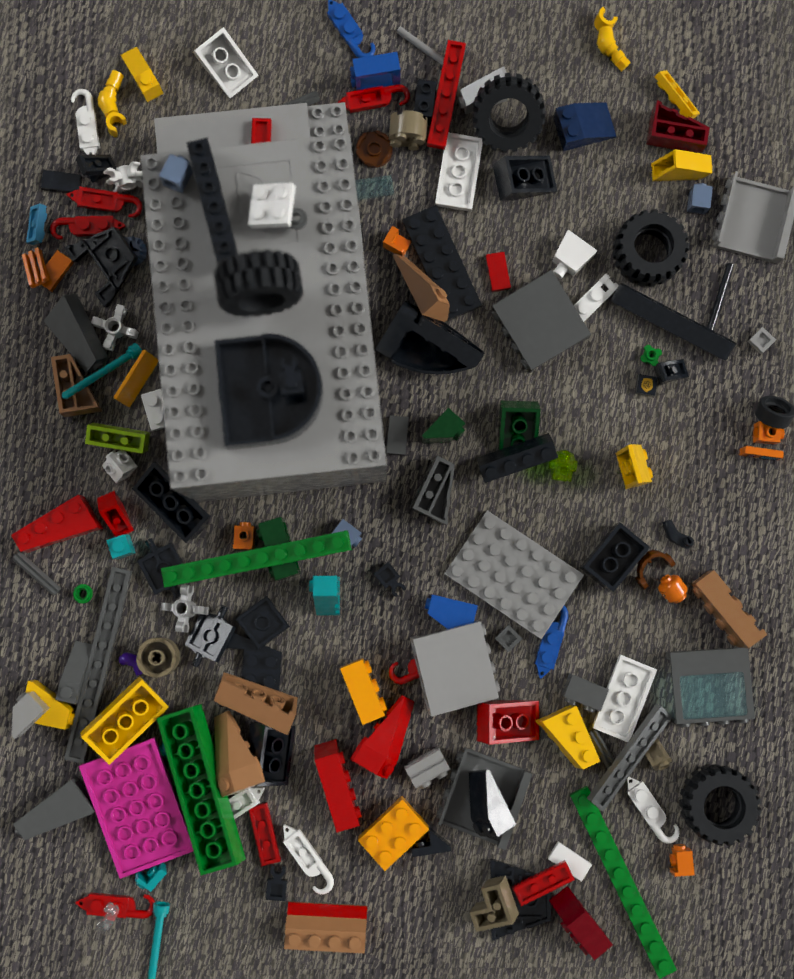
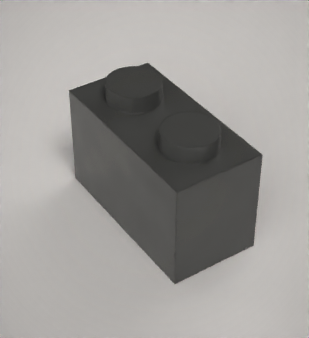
M569 673L561 695L566 697V702L573 705L579 702L584 705L583 709L594 713L595 709L601 712L609 689Z

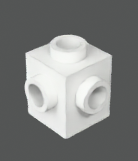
M124 450L110 452L102 465L115 483L130 477L138 467Z

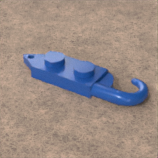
M328 0L327 16L355 56L358 58L373 56L375 53L374 43H370L371 50L369 53H363L358 47L363 40V33L344 4Z
M565 606L561 609L559 623L553 622L541 639L534 662L540 679L551 669L554 670L568 620V610Z

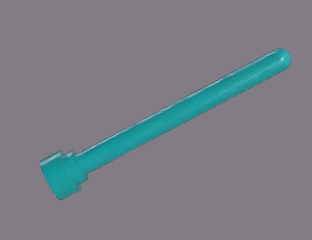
M136 343L130 345L125 354L64 391L62 398H70L128 360H137L142 349Z
M154 902L153 913L156 921L147 979L156 978L163 922L170 908V903Z

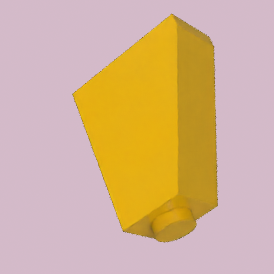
M675 149L651 163L652 181L701 180L712 174L711 155Z
M38 680L28 681L25 692L34 691L50 707L35 724L64 730L71 728L75 717V708L67 702L55 700L57 694Z

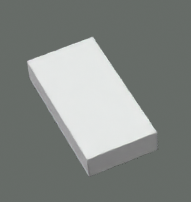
M559 841L547 857L555 864L565 860L572 875L581 882L592 866L590 862Z

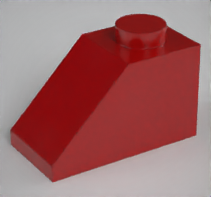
M115 490L97 498L99 513L115 537L134 531L124 505Z

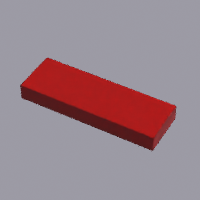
M268 802L257 804L248 811L262 867L281 862Z
M563 860L513 885L512 889L520 906H523L575 879L566 861Z

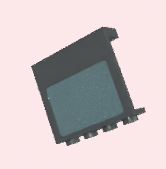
M731 647L666 652V660H670L675 709V718H672V722L678 724V727H690V723H698V726H708L710 722L724 725L729 724L731 720H736V723H748V719H755L748 648Z

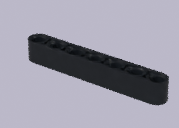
M623 283L619 284L611 299L615 304L726 361L736 346V343L731 339Z

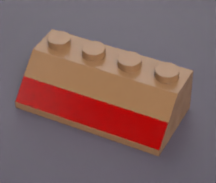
M289 901L284 949L365 954L367 905Z

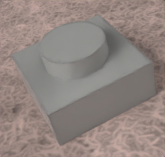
M761 327L747 342L762 354L776 339L766 329Z

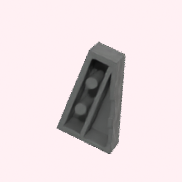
M439 456L433 457L409 509L439 524L447 525L455 464Z

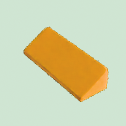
M142 350L114 395V399L127 407H131L159 360L146 350Z

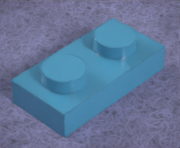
M39 203L30 207L27 244L35 245L41 243L45 237L46 205Z

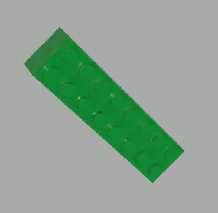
M202 704L158 717L157 722L200 875L238 865L246 858L228 796L221 797L218 787L215 749Z

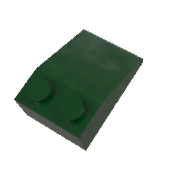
M500 400L498 450L539 436L541 408L538 401Z

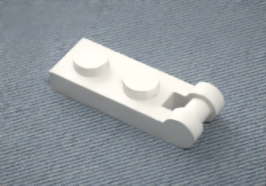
M607 273L574 305L583 322L619 286L616 282L613 283L609 279L610 276ZM603 285L608 288L606 292L601 288Z

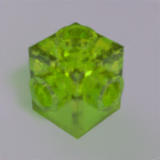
M556 451L558 458L549 461L551 477L553 480L571 482L572 474L577 470L578 461L575 460L574 454L570 451Z

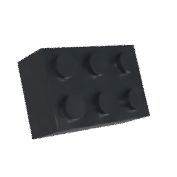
M619 522L611 528L579 568L605 590L614 592L650 547Z

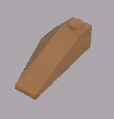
M395 253L393 257L421 314L443 322L447 321L450 304L446 298V292L408 258Z
M226 711L214 717L216 779L221 797L240 793L265 782L260 762L256 756L253 757L248 741H244L241 737V729L231 712Z

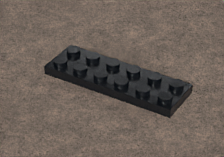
M437 205L402 219L426 275L447 294L446 298L450 304L447 321L482 307Z

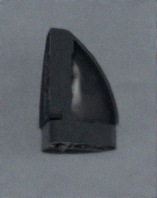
M408 301L403 303L375 349L391 359L392 363L424 374H451L472 369L479 364L485 354L483 350L445 322L424 316L421 313L418 316L419 308Z

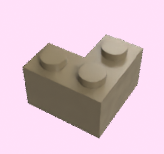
M506 875L488 879L481 888L485 901L477 902L469 912L476 932L511 925L519 915Z

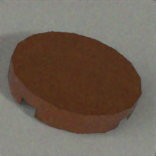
M380 131L366 132L357 141L356 154L363 165L370 168H379L391 159L393 148L390 146L389 137L385 133Z

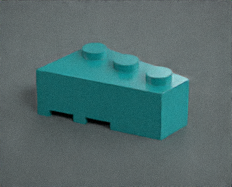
M313 576V580H309V592H313L316 615H340V577Z

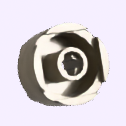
M404 110L403 114L397 115V112L392 113L389 128L390 146L396 148L406 146L409 150H419V146L426 143L427 117L424 119L422 113Z
M166 637L148 639L138 649L136 657L137 666L143 674L150 677L168 675L177 668L180 662L179 648L172 640ZM157 654H161L160 660L156 661Z

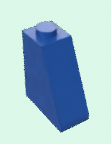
M431 594V598L427 597L424 609H428L427 614L446 629L473 623L478 605Z

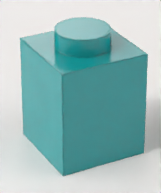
M123 534L106 540L112 559L118 560L136 553L130 535Z

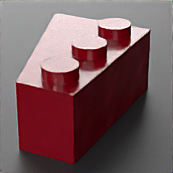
M657 100L651 112L646 145L702 153L707 146L710 127L691 117L687 118L677 113L678 110L670 109Z
M568 885L549 900L563 920L560 923L567 933L572 932L569 934L576 944L581 943L578 946L586 956L590 954L596 960L613 946L609 938L583 907L579 899L576 898Z

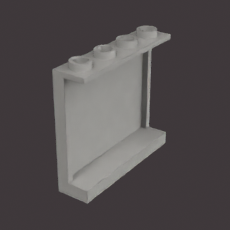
M735 171L731 177L727 178L725 188L728 189L721 200L723 209L717 216L716 223H719L712 236V240H714L713 247L779 264L785 258L794 220V187L791 190H786L737 177L738 171Z
M474 620L473 623L432 634L410 637L427 712L431 717L499 698L498 692H500L498 681L494 679L495 666L492 661L490 662L489 654H491V649L488 642H485L484 635H486V629L484 624H481V621Z

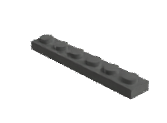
M656 704L587 797L602 812L671 720L672 716L662 706Z

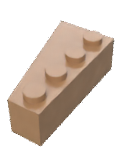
M709 570L691 583L693 593L697 598L703 600L705 610L709 614H713L717 619L715 621L716 625L728 634L727 639L731 645L750 648L768 635L764 629L759 631L754 625L756 620L752 615L742 610L743 604L735 596H730V588L715 570Z
M225 672L222 675L214 701L219 705L226 706L288 735L296 716L298 700L297 697Z

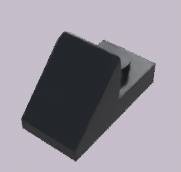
M110 154L78 155L76 158L83 176L89 175L92 183L109 176L103 173L107 168L116 170Z
M684 359L660 362L654 368L660 386L671 381L689 377Z
M430 827L428 830L430 842L426 843V840H418L411 846L412 857L452 851L450 843Z

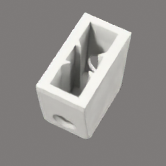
M568 230L552 262L558 265L553 273L559 279H562L566 272L574 276L594 257L597 250Z

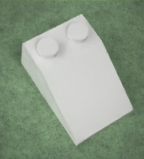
M224 27L193 51L202 66L229 98L233 97L259 76Z

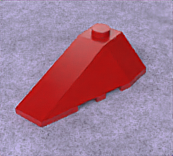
M402 695L387 711L385 720L373 727L375 731L369 738L365 736L361 740L350 759L375 775L388 779L398 762L414 701Z

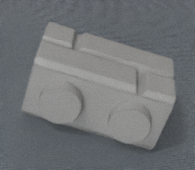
M438 746L404 765L414 787H420L421 789L431 784L430 780L436 777L439 780L447 776V771L450 770Z

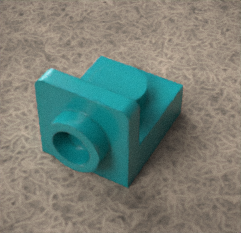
M161 863L150 867L147 875L141 871L135 873L136 884L141 889L146 888L151 892L167 874L166 865Z

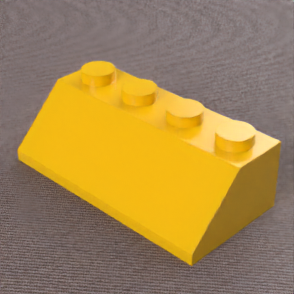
M139 676L80 732L81 738L110 765L169 706Z

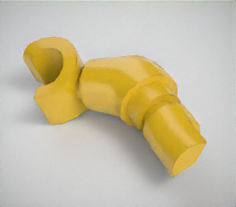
M602 7L594 20V26L599 31L597 46L603 55L606 54L608 57H612L611 61L622 72L631 62L621 50H617L618 46L615 44L616 41L614 40L612 28L618 17H613L611 21L606 20L603 16L606 10Z
M112 70L105 84L106 87H104L103 91H100L98 96V105L106 117L108 132L113 137H118L117 128L112 126L114 123L127 124L124 115L118 113L116 105V92H118L124 75L116 70Z

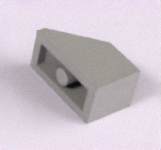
M34 691L22 693L16 699L17 703L13 706L12 737L14 739L21 737L50 709Z

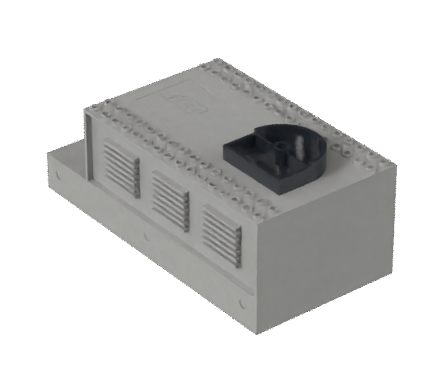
M345 102L307 106V103L154 118L157 154L140 156L171 489L190 499H194L196 502L387 482L386 456L363 257V243ZM252 118L272 119L271 142L251 144ZM208 138L238 254L248 253L253 250H279L282 253H289L298 261L303 296L299 303L293 305L292 308L285 309L280 313H272V315H261L260 317L233 316L232 313L228 314L220 308L214 279V272L218 264L194 171L183 193L163 186L159 178V174L170 154L177 157L179 155L189 160L192 167L186 142ZM293 183L296 186L293 209L300 208L307 214V224L300 230L290 227L251 228L248 225L253 185ZM300 216L293 217V220L300 219ZM295 356L298 362L295 371L302 372L304 394L282 397L279 374L285 373V371L281 367L280 360L284 358L285 365L290 366L293 363L292 357Z

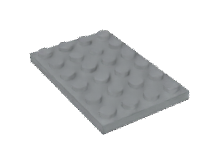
M488 510L444 573L539 639L543 638L584 576V574Z

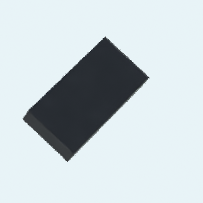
M43 170L40 188L47 191L69 193L79 189V186L81 187L82 176L80 174Z

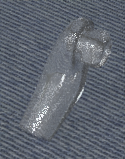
M112 902L106 905L107 907L104 908V912L107 914L95 926L98 932L108 931L113 925L119 912L118 905H114Z

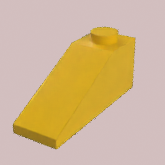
M137 46L121 55L147 102L163 94L156 77Z

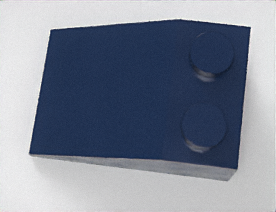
M606 102L573 103L558 107L555 110L553 119L563 151L617 137Z

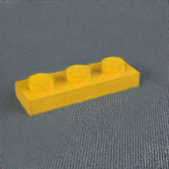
M667 70L660 71L655 76L657 85L666 91L669 95L668 99L672 104H676L680 109L679 113L681 115L694 119L700 114Z

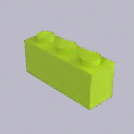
M91 423L87 425L85 444L143 454L148 451L150 432Z

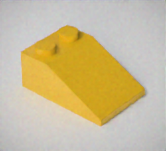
M630 444L616 452L626 489L652 482L653 473L651 468L647 466L646 460L648 456L642 445Z

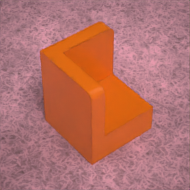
M392 226L383 241V248L394 254L404 256L411 241L399 235V229Z

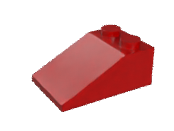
M490 700L477 704V741L492 745L539 740V725L536 722L539 719V701Z

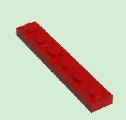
M452 40L447 42L427 147L443 150L446 148L466 43Z

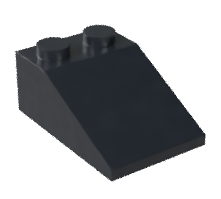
M504 156L493 164L500 201L518 200L557 192L550 156Z
M474 770L469 772L470 812L473 829L479 836L498 837L515 826L516 823L490 770Z

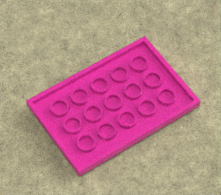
M155 737L127 747L110 765L100 757L79 766L120 879L194 851L183 811Z

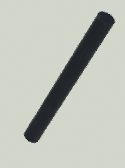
M732 263L726 264L707 325L713 331L734 268Z

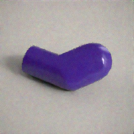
M129 652L123 653L119 657L120 664L132 666L136 676L143 674L137 666V655Z

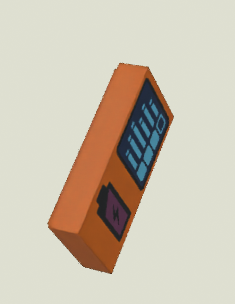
M745 446L740 449L739 455L777 461L783 459L784 452Z

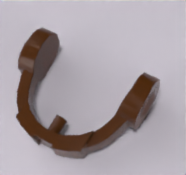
M653 549L637 563V577H635V580L642 589L645 590L648 587L643 577L646 564L651 563V559L655 557H662L666 564L672 568L675 562L670 555Z

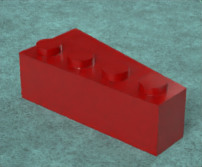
M78 494L13 533L11 537L20 552L28 553L104 528L85 496Z
M337 739L314 745L315 764L336 832L360 826L361 810L359 806H355L356 794L354 788H350V774L348 770H345L344 754L340 752Z

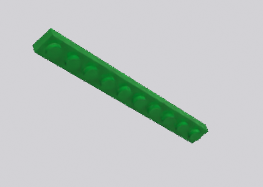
M346 530L161 568L165 588L350 551L352 548L349 533Z
M585 786L569 795L658 978L661 979L677 971L599 809L587 799L591 792Z

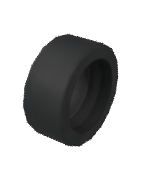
M764 396L755 410V415L765 425L783 429L789 427L794 417V406L780 397Z

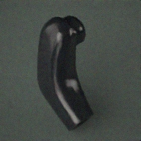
M672 519L662 522L666 537L670 542L685 549H689L694 545V539L680 533L674 526Z

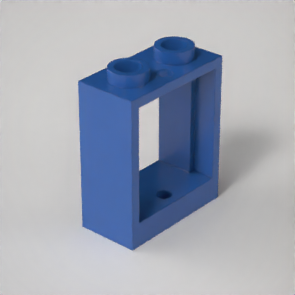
M397 52L352 59L353 67H350L352 88L356 87V91L400 84V64Z

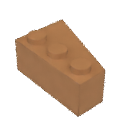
M71 354L51 357L59 413L63 417L101 412L102 409L90 386H87L68 399L62 398L64 391L79 383L85 377Z

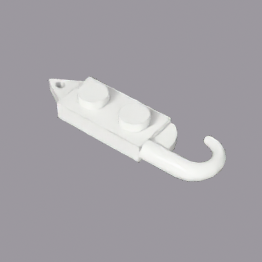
M78 89L72 94L71 102L74 103L78 95H84L86 98V105L80 107L75 113L80 149L87 155H95L97 150L100 149L93 97L88 90Z
M628 777L626 793L657 838L666 844L675 842L680 834L678 825L674 824V835L667 837L661 830L666 821V814L643 781Z
M252 787L237 793L229 799L234 819L260 803L259 800L265 787Z
M284 824L285 840L283 843L305 874L310 877L322 874L327 881L324 889H318L315 886L312 889L318 894L329 893L333 888L334 879L323 863V860L300 829L297 830Z

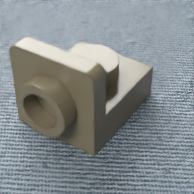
M657 738L645 756L655 771H662L669 767V763L672 760Z

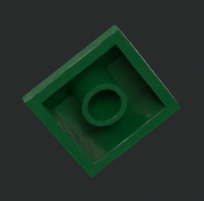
M448 407L422 435L421 442L423 444L451 443L453 439L457 441L464 434L466 423Z

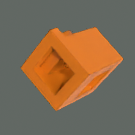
M761 421L753 425V443L778 444L784 438V428H773ZM769 429H772V435L769 434Z
M239 522V526H234L233 549H254L256 527L251 526L250 522ZM242 532L247 533V537L245 539H241L240 537Z
M685 844L673 845L672 854L669 855L670 864L673 866V868H670V873L674 877L695 875L692 850L686 847Z

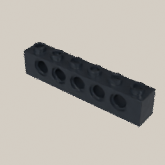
M206 137L186 143L217 264L220 265L228 257L237 256L238 250L212 149Z

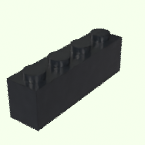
M547 433L477 457L476 459L484 483L557 459L558 455L550 434Z

